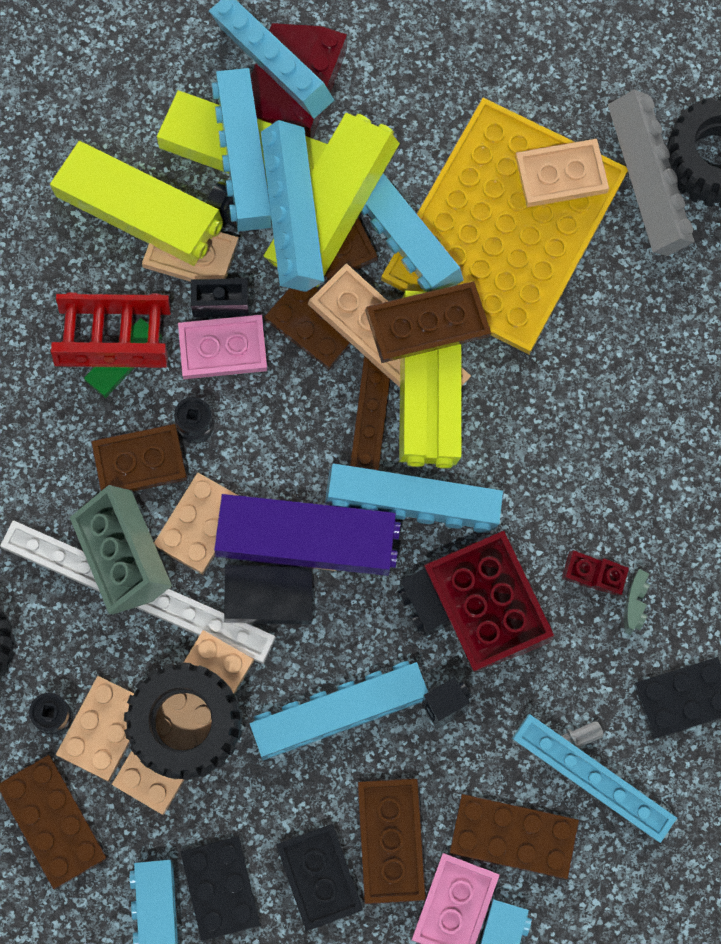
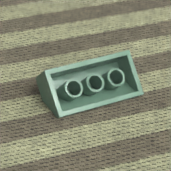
M108 485L70 517L109 614L113 615L153 602L172 587L131 490Z

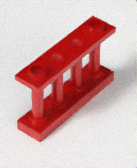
M74 292L56 294L59 314H65L63 341L52 342L51 344L54 366L167 368L166 344L159 343L160 316L171 315L169 295L157 293L150 295L77 294ZM77 314H93L92 335L89 343L74 342ZM105 314H121L118 343L102 342ZM133 314L149 315L147 343H130Z

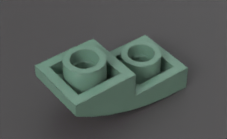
M641 569L634 576L625 603L624 628L625 633L631 635L635 628L640 631L648 616L643 613L647 604L637 600V598L643 600L650 584L646 583L649 573Z

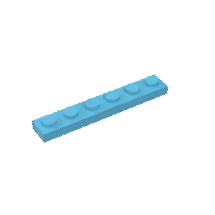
M527 715L512 737L518 744L659 843L662 842L676 821L677 817L532 715Z

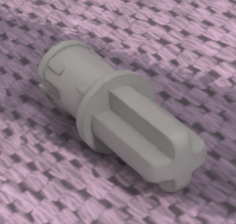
M592 722L574 731L568 729V733L562 735L564 739L577 748L604 736L598 722Z

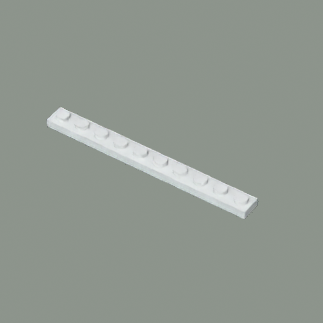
M12 521L0 545L2 549L99 591L83 551L16 521ZM170 589L153 602L135 607L198 636L204 630L261 664H264L276 638L274 635L247 623H224V613Z

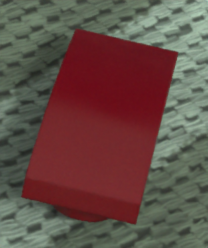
M572 550L569 551L561 579L620 596L623 593L629 568L604 558L598 560Z

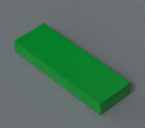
M142 318L132 326L130 343H147L149 324ZM159 333V341H160V340L162 339V335ZM94 367L84 377V380L106 399L135 367Z

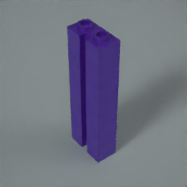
M222 494L214 551L216 557L389 576L390 567L396 568L397 550H392L393 539L399 540L401 522H395L396 513Z

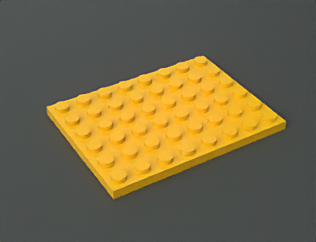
M482 98L417 215L460 267L463 281L458 285L475 282L492 333L491 336L530 355L624 181L628 170L626 166L601 155L609 186L608 193L527 207L515 158L516 153L574 143V141L492 101ZM399 252L394 254L381 276V281L403 292L405 290L424 292L417 282L419 277L416 273L412 272L410 274L401 261L403 257Z

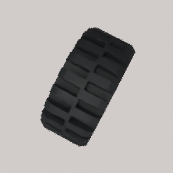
M710 97L703 99L701 105L699 102H695L689 106L688 111L681 113L677 123L674 124L666 147L670 153L668 159L671 169L676 173L677 182L679 183L678 190L682 194L689 193L691 195L689 199L696 203L699 199L705 201V206L712 207L714 203H719V207H721V169L706 163L698 154L695 143L704 137L721 136V97L718 98V101H713V98Z
M182 662L180 665L171 663L164 665V668L161 670L155 669L148 673L149 677L144 681L140 680L135 686L137 688L133 696L130 695L127 701L129 704L128 712H124V721L127 725V729L124 730L125 736L130 741V749L133 754L141 760L140 762L145 767L157 774L176 780H193L197 777H205L216 768L222 767L229 755L232 756L234 753L236 742L240 740L242 732L240 730L242 713L239 709L240 704L230 686L208 668L201 665H192L191 663ZM181 693H189L201 698L207 704L212 719L211 729L206 739L198 746L188 750H177L167 746L159 737L156 729V716L161 705L171 696Z

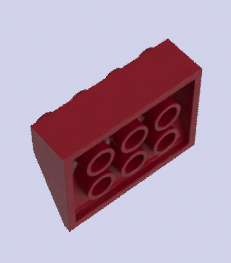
M272 23L269 31L324 82L331 93L347 52V34L323 26ZM256 63L250 78L257 119L271 124L280 120L304 127L305 136L313 139L323 111L316 118H313Z
M501 531L424 565L473 672L523 655L552 641L554 637L552 629L505 531Z

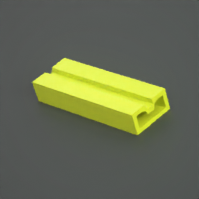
M178 90L157 135L159 148L224 172L222 155H227L226 147L220 148L219 131H223L222 123H217L215 107L219 105ZM257 119L265 170L263 146L261 141V131H263L272 124ZM305 136L311 174L327 144Z
M345 113L310 174L323 276L326 274L400 144L394 137V131L384 124H379V126L373 125L367 117L361 114H357L355 117ZM273 238L264 257L273 266L277 267Z
M78 141L50 183L57 198L147 243H151L158 249L192 266H195L197 261L206 255L208 250L206 242L208 239H212L213 236L216 237L223 226L219 209L81 141Z
M405 290L402 298L426 292ZM461 344L400 359L399 462H407V465L412 467L436 464L437 468H451L461 459Z

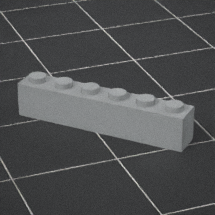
M632 90L609 103L608 107L653 253L669 256L694 243L693 227L687 219L684 210L685 201L681 194H679L676 184V173L671 169L669 163L670 153L661 136L662 127L655 117L653 110L655 107L654 102L648 94Z

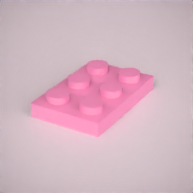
M262 315L178 323L183 379L267 371Z
M443 853L411 941L419 944H476L499 874Z

